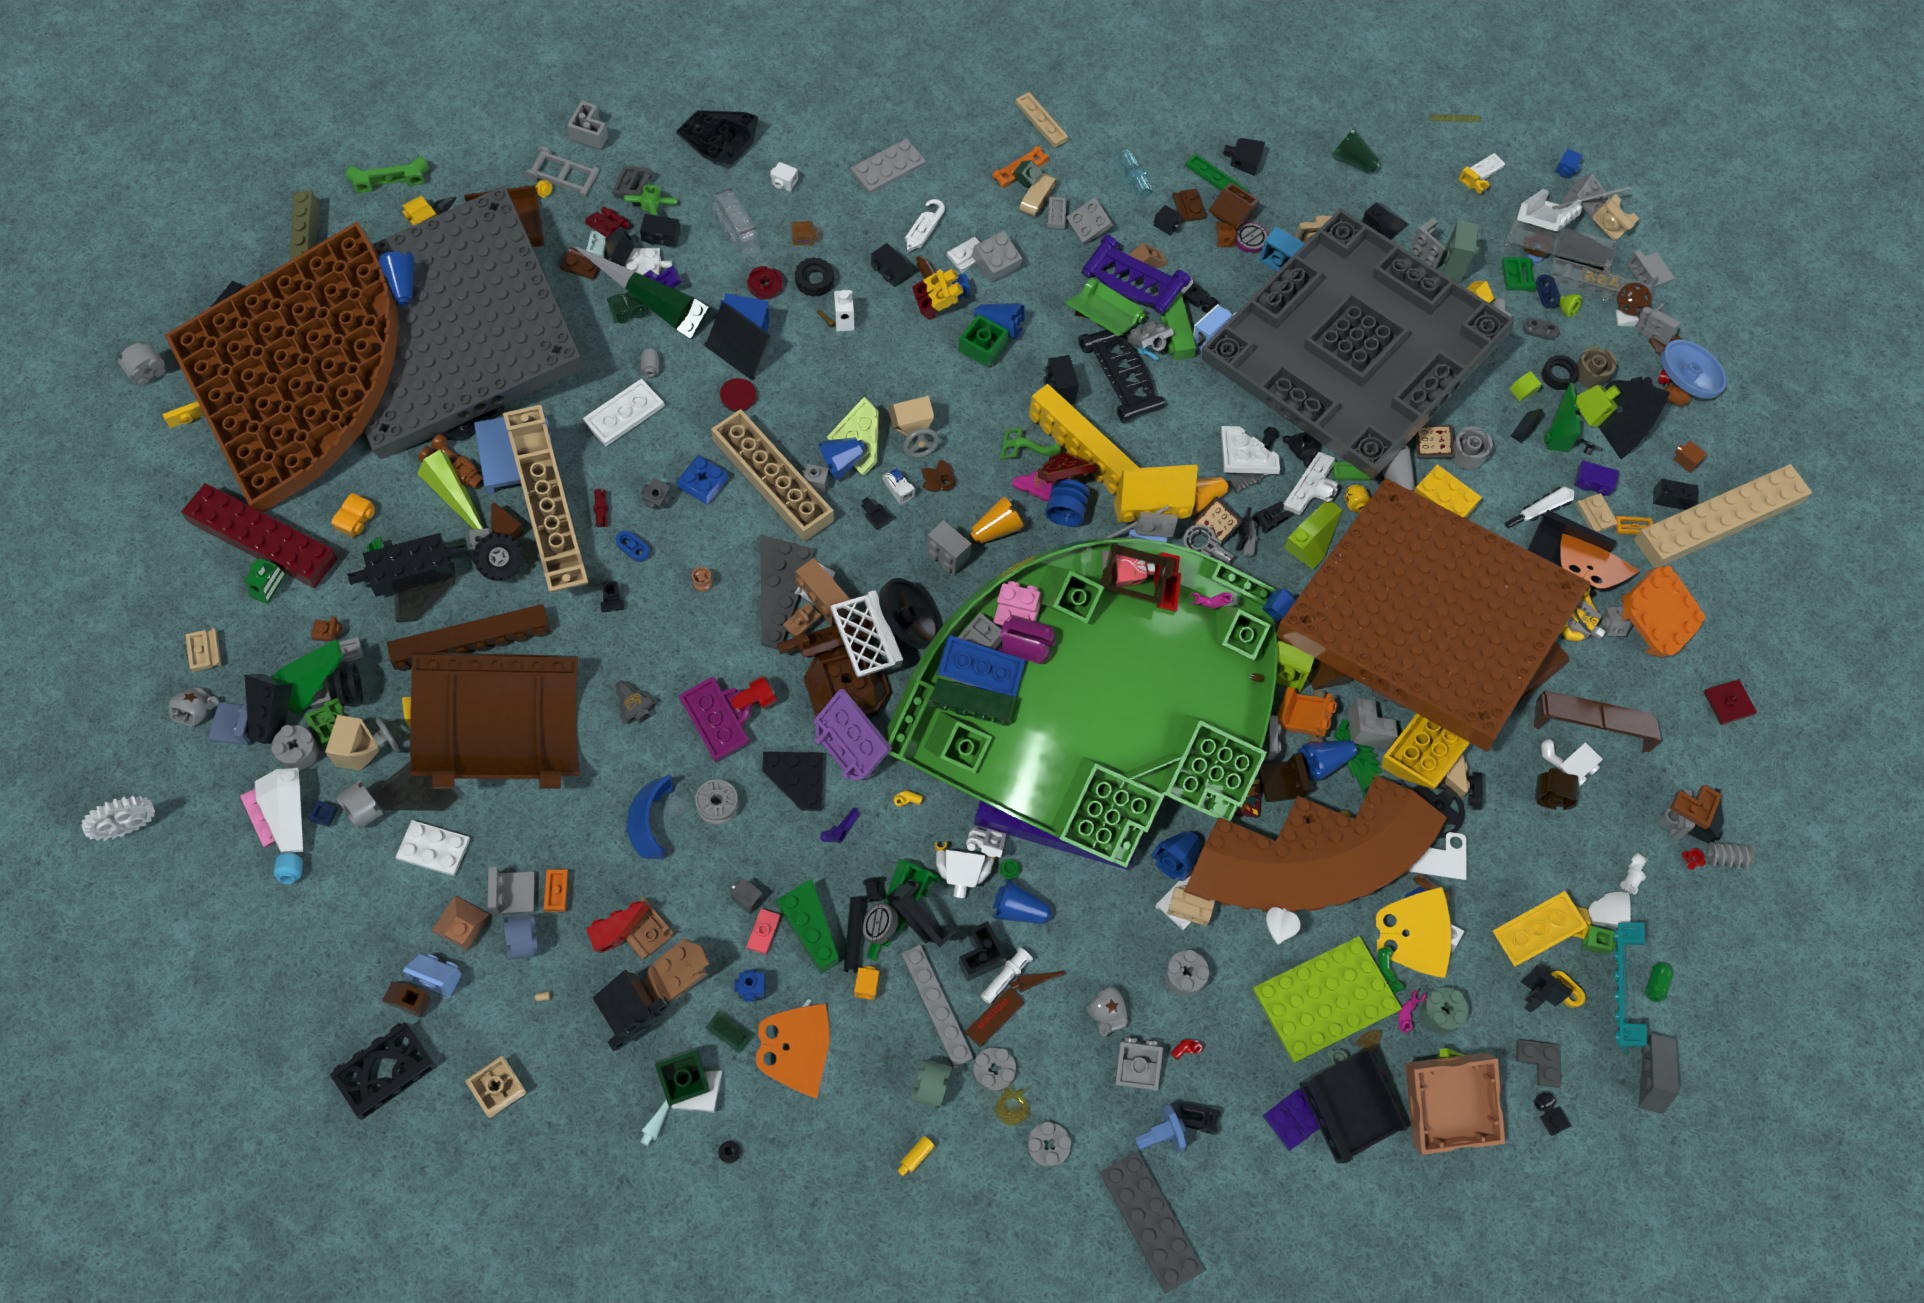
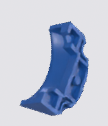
M671 775L648 783L638 792L630 805L627 832L630 842L642 858L663 860L664 847H660L656 843V839L652 837L650 831L649 810L652 801H661L665 793H672L673 782Z

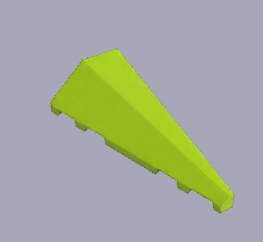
M438 450L426 457L417 472L418 475L474 530L485 529L466 488L461 485L448 455L442 450Z

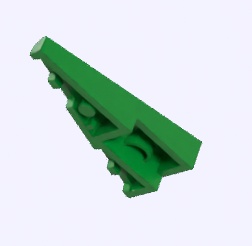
M899 858L887 896L899 884H908L907 881L910 879L915 880L919 884V888L911 894L918 902L922 896L927 897L930 894L927 889L934 881L938 883L941 877ZM885 899L884 903L892 906L891 903L887 899ZM897 912L898 924L895 931L900 932L907 922ZM888 940L880 945L871 943L866 957L877 961L876 955L882 946L888 947L891 942Z

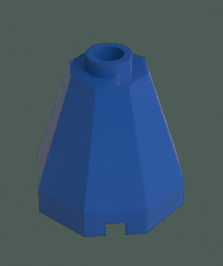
M856 437L827 440L818 444L835 480L842 478L864 456L863 451L866 450L862 440L857 441Z
M1184 831L1160 842L1151 854L1153 859L1156 857V867L1174 880L1176 877H1179V881H1183L1192 870L1200 849L1201 842L1199 836L1194 832Z

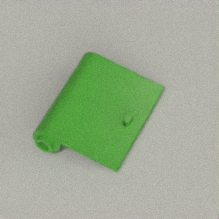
M1093 277L1088 280L1081 293L1066 302L1067 305L1117 336L1127 332L1138 323L1141 324L1146 318L1145 309Z

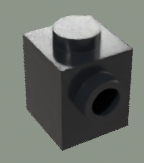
M1164 205L1155 215L1153 226L1170 236L1174 231L1177 232L1180 229L1182 215Z

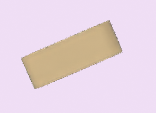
M1042 173L1024 196L1019 210L1036 217L1037 215L1035 214L1041 210L1044 200H1047L1052 192L1050 190L1054 189L1057 179Z

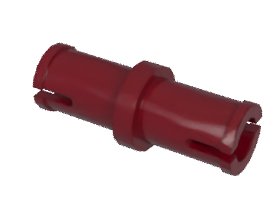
M601 489L594 490L595 505L593 506L596 516L595 526L599 528V524H601V527H607V511L609 507L606 504V490L603 489L601 493Z

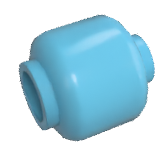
M294 852L279 855L275 860L273 870L275 878L283 884H292L299 880L302 875L303 860Z

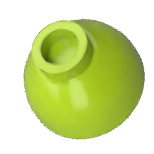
M1579 294L1562 295L1558 305L1565 316L1568 318L1573 317L1581 306L1582 297Z

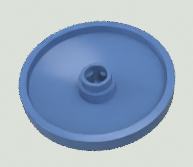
M1673 340L1662 350L1661 363L1665 372L1684 391L1696 397L1710 399L1717 397L1727 385L1725 371L1719 361L1705 348L1691 341Z

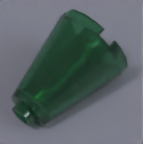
M1352 128L1331 155L1368 174L1370 171L1374 173L1380 165L1377 163L1379 161L1378 157L1354 128Z

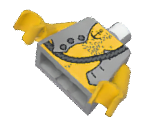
M1590 585L1561 632L1567 641L1585 642L1590 635L1600 641L1606 632L1597 626L1602 616L1598 613L1589 595Z

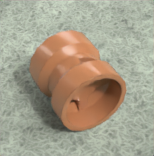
M698 567L692 572L693 586L697 591L705 592L712 586L711 573L706 567Z

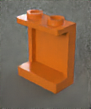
M1287 687L1277 713L1278 723L1281 724V730L1324 737L1326 730L1330 728L1331 717L1336 711L1337 703L1332 694L1329 693L1326 698L1297 694L1295 688Z

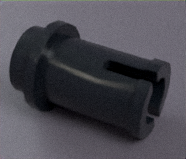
M1267 427L1264 430V436L1261 441L1269 451L1271 450L1274 438L1278 436L1277 429L1274 427Z

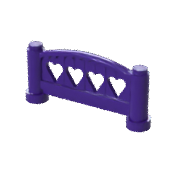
M1105 234L1100 240L1101 244L1084 265L1081 272L1087 278L1093 275L1096 276L1104 285L1128 299L1154 305L1153 309L1158 314L1166 312L1182 288L1187 287L1191 281L1190 276L1182 270H1176L1173 276H1170L1117 250L1116 248L1119 245L1117 240L1108 234ZM1115 262V272L1113 274L1102 271L1103 267ZM1130 269L1128 281L1124 282L1121 278H1116L1118 274ZM1144 276L1143 288L1138 289L1136 286L1130 285L1132 281ZM1159 284L1156 296L1145 292L1147 288Z

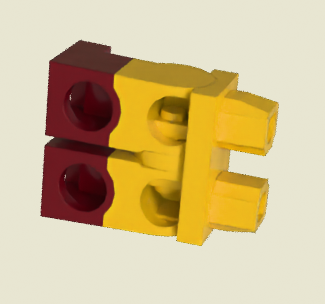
M940 269L935 274L912 286L915 298L918 300L917 304L921 315L927 319H934L936 313L948 308L952 303L958 302L957 296L963 293V289L958 282L952 284L953 281L958 279L955 270L950 269L944 272Z

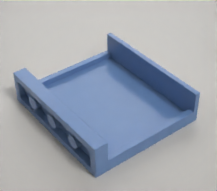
M504 417L474 422L484 486L487 494L495 493L494 488L521 483ZM545 417L547 428H549L548 419Z

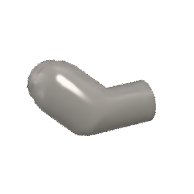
M1497 298L1494 302V307L1512 318L1513 315L1506 311L1505 299Z

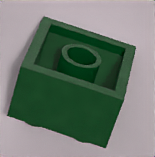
M698 1047L656 1061L655 1067L668 1106L710 1092L705 1067Z

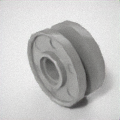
M720 779L710 780L702 784L697 790L695 796L696 810L699 817L706 823L722 825L731 821L738 810L737 792L727 781ZM714 800L722 801L718 805L712 804Z

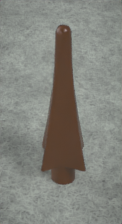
M1065 971L1018 975L1016 981L1010 982V987L1012 990L1019 989L1021 993L1041 983L1063 976Z

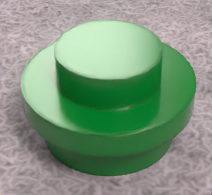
M1004 860L1000 865V874L1005 879H1014L1019 875L1020 866L1015 860Z

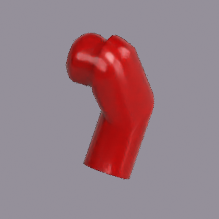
M1183 1039L1170 1052V1055L1178 1060L1184 1053L1198 1054L1202 1051V1045L1197 1040Z

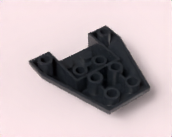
M697 110L682 124L676 133L703 158L732 165L753 144L759 118L747 112Z

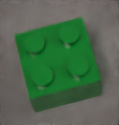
M978 314L959 337L958 351L989 368L1007 345L1009 330Z

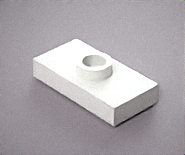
M1493 153L1470 167V169L1480 176L1479 180H1485L1503 169L1505 163Z

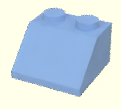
M419 954L403 970L412 983L451 997L462 975L457 969V965L448 961L446 964L441 963L439 958L431 954H427V956Z

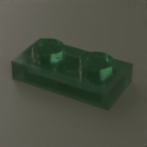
M720 1011L715 1014L705 1027L707 1031L739 1054L752 1038L749 1032Z

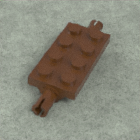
M857 615V618L849 621L859 625L862 617ZM864 619L861 625L870 631L874 627L873 622ZM836 624L809 634L802 633L793 636V638L776 643L780 655L797 649L803 657L811 658L819 652L832 651L837 646L844 645ZM846 624L844 631L853 636L856 628ZM859 630L855 638L868 639L869 634Z

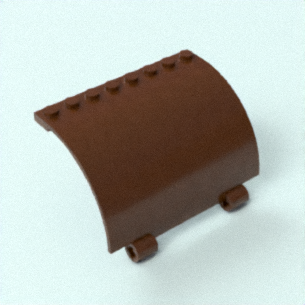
M412 652L410 776H432V789H454L455 779H539V789H561V776H580L576 738L578 656Z

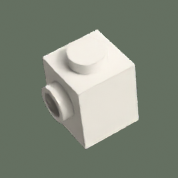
M779 162L776 167L772 168L770 173L772 185L778 189L791 192L798 181V169Z

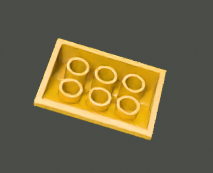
M1181 465L1123 469L1113 503L1117 521H1137L1140 512L1154 513L1169 505L1170 509L1162 511L1161 514H1173L1181 519L1191 517L1195 503L1198 466Z
M1416 714L1383 756L1381 768L1400 779L1435 790L1470 742Z

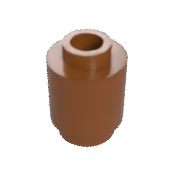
M1668 384L1665 388V391L1670 392L1667 402L1679 407L1689 403L1691 395L1679 386Z

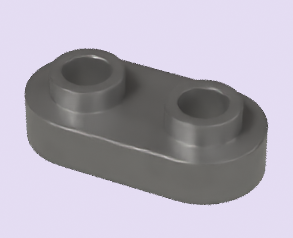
M1528 318L1523 324L1524 332L1534 337L1554 340L1559 334L1558 326L1551 322Z

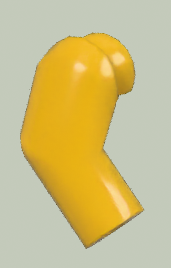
M905 790L897 794L893 802L898 807L910 802L921 805L923 796Z

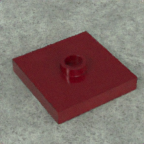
M1740 679L1703 691L1720 725L1747 718L1757 713Z

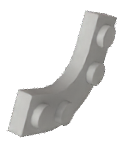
M359 637L339 642L343 658L338 665L364 657ZM327 675L323 681L324 687L322 690H317L313 696L315 700L311 704L312 708L324 706V703L332 700L329 689L330 675Z

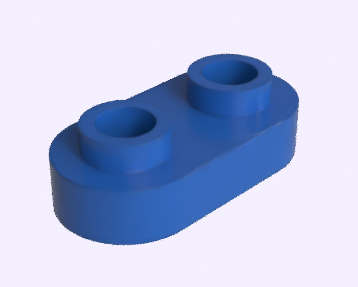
M621 531L616 535L617 547L636 562H642L649 557L647 544L633 533ZM628 540L629 543L623 544V541ZM639 551L643 552V554L637 555L636 553Z

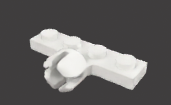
M1321 452L1317 453L1285 501V510L1301 515L1312 498H1318L1326 502L1333 500L1332 497H1335L1338 490V483L1325 477L1335 463L1334 457Z

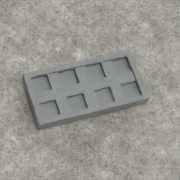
M906 138L850 168V172L865 190L871 194L926 165V160Z

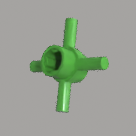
M649 183L643 187V192L640 196L624 195L623 198L624 202L641 203V208L644 211L656 216L660 204L677 205V198L660 197V188Z

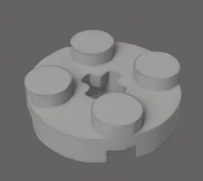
M1003 1048L985 1049L976 1057L973 1066L976 1082L983 1088L993 1092L1006 1089L1013 1081L1016 1073L1013 1057ZM991 1064H995L996 1066L1000 1067V1070H998L997 1075H994L993 1072H989V1069L992 1066Z
M1045 1122L1036 1126L1029 1135V1155L1036 1164L1042 1167L1058 1166L1067 1159L1070 1153L1071 1139L1066 1130L1058 1124ZM1043 1141H1054L1053 1146L1055 1149L1045 1150V1143Z

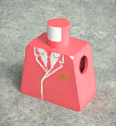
M1115 554L1110 575L1111 585L1117 587L1140 585L1147 579V575H1154L1155 565Z

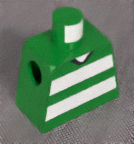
M259 558L256 562L252 563L251 570L245 578V584L250 598L268 604L285 578L286 573L277 565Z

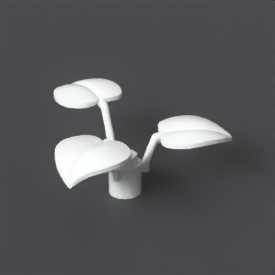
M1273 907L1266 915L1268 929L1277 944L1293 937L1300 929L1298 917L1293 912L1286 910V908L1282 910L1278 907Z

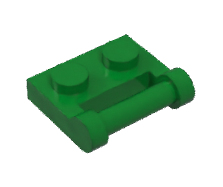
M1503 257L1501 263L1506 290L1535 292L1537 286L1534 282L1532 271L1533 260L1531 258ZM1522 266L1525 267L1527 282H1524Z

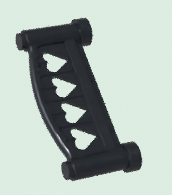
M1106 329L1090 335L1088 333L1079 335L1078 342L1082 351L1085 353L1093 350L1122 405L1117 407V415L1121 423L1130 422L1132 418L1162 409L1165 406L1164 398L1155 394L1154 385L1144 361L1124 338L1126 332L1117 336ZM1118 344L1123 354L1108 351L1112 345ZM1121 358H1126L1128 361L1127 364H1129L1131 368L1118 367L1115 365L1119 362ZM1129 372L1135 373V378L1139 381L1131 382L1123 379ZM1137 386H1141L1147 396L1142 397L1132 395L1131 393Z

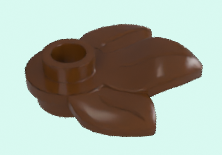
M940 460L937 464V469L923 468L922 475L926 482L922 487L932 492L953 489L955 479L951 475L952 468L950 465Z

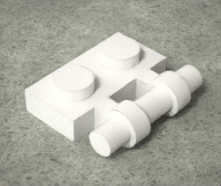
M974 827L969 832L966 845L970 851L978 847L982 848L981 852L987 856L1001 858L1007 834L987 828V831H983L978 827Z

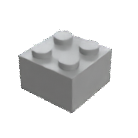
M1004 231L976 244L972 252V258L990 283L1019 269L1022 262V257Z
M943 520L928 534L927 555L933 561L937 560L946 572H951L955 575L970 561L972 543Z

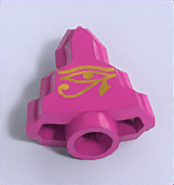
M1033 471L1030 475H1021L1012 479L1013 487L1021 491H1029L1032 496L1040 497L1044 501L1050 499L1049 495L1053 483H1046L1038 478L1037 471Z

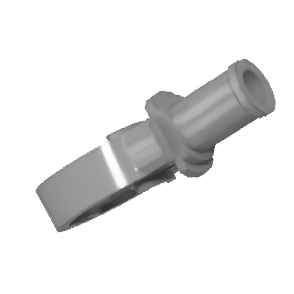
M1197 524L1191 526L1184 534V547L1196 550L1210 557H1216L1228 565L1235 556L1220 547L1222 541L1216 538L1213 530L1206 525ZM1199 530H1201L1202 535L1208 538L1207 544L1201 548L1191 545V539L1194 535L1199 534Z

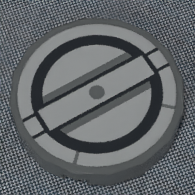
M886 903L874 905L869 909L862 923L864 938L868 942L877 945L887 942L889 940L887 938L893 935L898 924L897 912Z

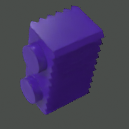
M1582 460L1577 469L1574 486H1578L1582 490L1601 493L1602 496H1610L1616 487L1619 471Z

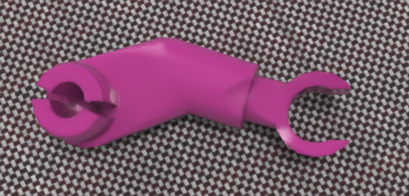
M1229 592L1220 593L1212 598L1201 597L1198 593L1190 594V596L1193 595L1195 597V602H1190L1191 605L1201 604L1211 609L1224 606L1233 600L1230 599L1233 598V595Z
M1419 990L1411 993V1000H1408L1398 1013V1027L1404 1033L1412 1030L1411 1013L1416 1008V1004L1424 1001L1426 997L1424 993L1421 995L1420 1000H1417L1416 993Z

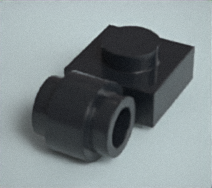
M1194 283L1183 295L1184 300L1196 307L1202 304L1201 309L1206 314L1218 304L1214 297H1207L1208 292Z
M1543 1092L1536 1096L1534 1104L1539 1111L1546 1113L1540 1118L1551 1136L1571 1127L1560 1107L1553 1110L1556 1101L1550 1092Z

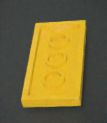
M1563 891L1494 929L1492 932L1515 968L1586 929L1588 926L1566 891Z

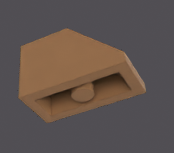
M1144 243L1129 254L1156 269L1168 265L1161 250Z

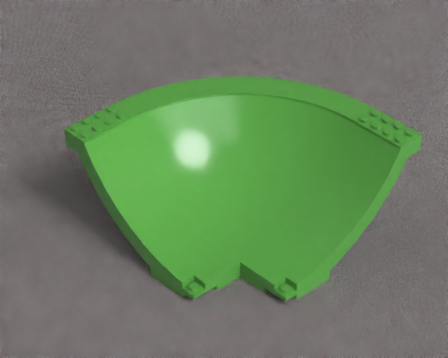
M1130 537L1098 538L1073 542L1043 551L1013 565L988 581L971 595L944 623L922 655L883 737L892 747L888 754L1003 812L1050 833L1060 840L1127 868L1143 831L1148 832L1165 795L1216 819L1220 817L1227 821H1231L1237 806L1242 808L1267 754L1266 751L1262 750L1273 704L1278 650L1274 618L1268 615L1262 608L1272 592L1277 589L1201 552L1155 540ZM1116 542L1118 545L1155 555L1165 552L1180 556L1178 573L1182 574L1177 612L1158 608L1157 604L1103 591L1104 586L1100 585L1103 573L1102 550L1110 551L1111 543ZM1147 575V579L1140 585L1121 588L1154 596V575ZM1009 581L1019 583L1022 588L1027 589L1028 585L1037 587L1043 598L1036 622L1050 625L1054 629L1055 645L1054 647H1049V650H1052V654L1045 663L1037 664L1025 660L1015 696L1018 704L1012 724L1006 723L1003 726L993 723V719L986 718V721L974 718L975 715L967 713V716L955 713L954 709L948 708V711L937 709L936 705L931 702L937 679L957 682L937 675L947 636L951 635L958 638L979 613L993 622L998 608L997 600L1002 583L1008 584ZM1223 592H1229L1233 595V598H1230L1233 599L1232 602L1216 609H1211L1201 604H1190V602H1195V597L1193 595L1190 596L1191 593H1198L1201 597L1209 598ZM1257 673L1263 675L1264 680L1256 682L1252 681L1249 677H1251L1250 674Z

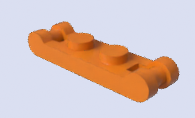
M1036 146L1028 154L1003 169L996 170L992 174V178L995 181L998 180L999 185L1004 189L1017 181L1012 173L1022 161L1032 160L1038 167H1041L1049 162L1050 157L1044 154L1039 146Z

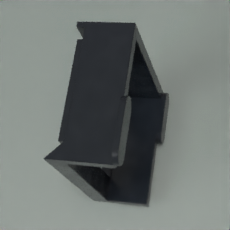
M909 879L907 881L908 884H899L886 899L925 944L927 942L936 943L940 948L956 930L942 925L938 927L911 894L919 888V884L915 880Z

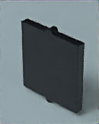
M1250 507L1247 508L1242 520L1243 523L1240 525L1236 546L1238 551H1240L1248 533L1252 509Z

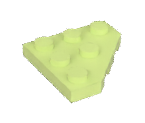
M865 397L827 436L829 440L856 437L857 441L862 440L866 450L863 451L864 456L854 467L864 476L877 463L879 411Z

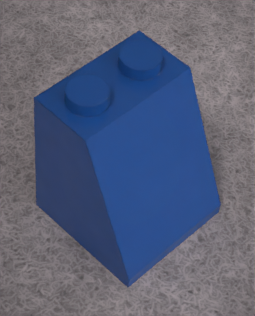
M725 294V298L721 300L720 306L722 302H725L767 332L770 323L768 301Z

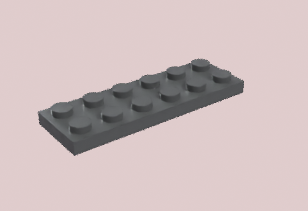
M1138 1152L1100 1172L1165 1294L1204 1272Z

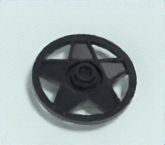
M1439 783L1437 788L1444 790L1438 795H1435L1428 787L1417 785L1412 790L1446 816V824L1456 825L1451 831L1441 833V829L1437 838H1446V834L1449 832L1456 833L1462 826L1465 817L1464 805L1458 794L1443 783ZM1453 798L1458 805L1459 814L1450 808Z

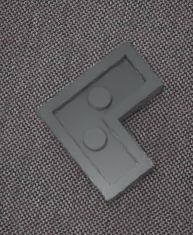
M1517 1040L1516 1062L1537 1064V1085L1559 1088L1560 1045Z

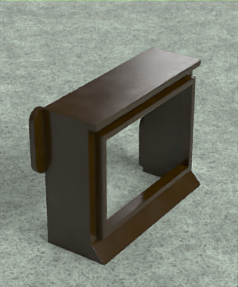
M1116 542L1111 543L1100 585L1104 586L1103 591L1153 604H1160L1166 579L1172 576L1175 559L1169 556L1163 557L1121 546ZM1115 554L1161 566L1154 596L1108 584Z

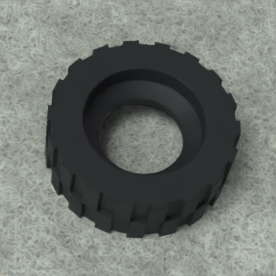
M815 257L801 261L795 270L796 287L799 288L801 293L803 292L804 295L811 297L827 294L834 285V270L831 264L826 260H822V258ZM811 271H819L823 275V280L820 283H809L806 280V275Z

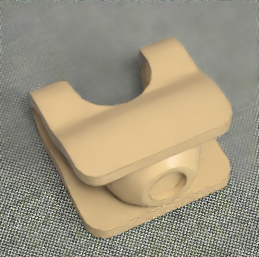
M1617 194L1607 200L1593 215V220L1612 240H1617L1626 230H1630L1639 219L1634 212L1632 214L1623 212L1620 207L1622 199Z

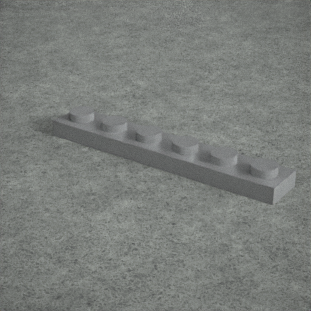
M921 945L901 953L953 1067L956 1068L973 1060L970 1049Z

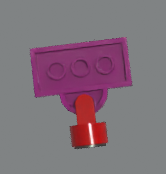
M762 675L748 683L750 688L743 692L736 688L727 689L722 692L712 676L678 695L715 762L751 743L742 726L749 720L753 705L759 703L762 709L777 702L778 697L766 676Z

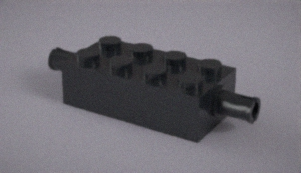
M441 533L365 552L363 557L366 567L360 571L347 573L350 585L368 581L375 596L378 597L452 577L450 558L467 555L464 543L450 547L445 546Z

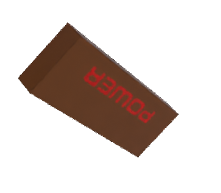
M1009 987L965 1033L981 1047L1024 1004V1001Z

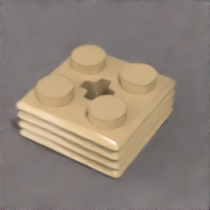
M500 1056L465 1080L489 1118L526 1094V1090L503 1056ZM494 1083L501 1084L499 1090H492Z

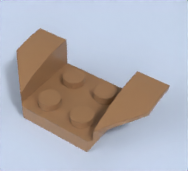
M689 938L683 939L657 959L654 965H650L644 984L654 1001L664 996L668 1000L675 999L708 975L705 967L710 963L703 947L690 942Z

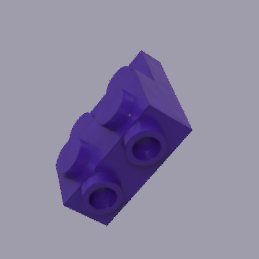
M1299 1089L1295 1090L1263 1115L1288 1151H1291L1320 1129L1303 1091L1301 1092Z

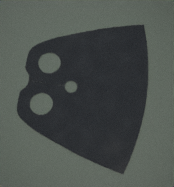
M1613 380L1606 385V390L1613 385L1621 389V395L1618 398H1613L1617 407H1622V411L1617 412L1615 409L1598 428L1620 459L1632 451L1653 427L1667 402L1670 392L1625 380Z

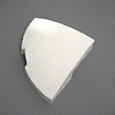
M1612 892L1605 894L1598 901H1594L1588 909L1591 923L1618 927V923H1630L1631 906L1629 893Z
M722 1071L706 1072L710 1092L673 1104L672 1108L714 1113Z

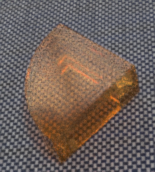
M1372 1030L1362 1034L1355 1045L1376 1052L1382 1031Z

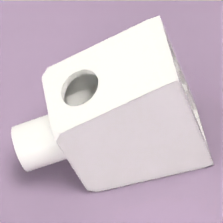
M835 291L836 331H853L854 307L852 291ZM847 314V319H842L841 315Z

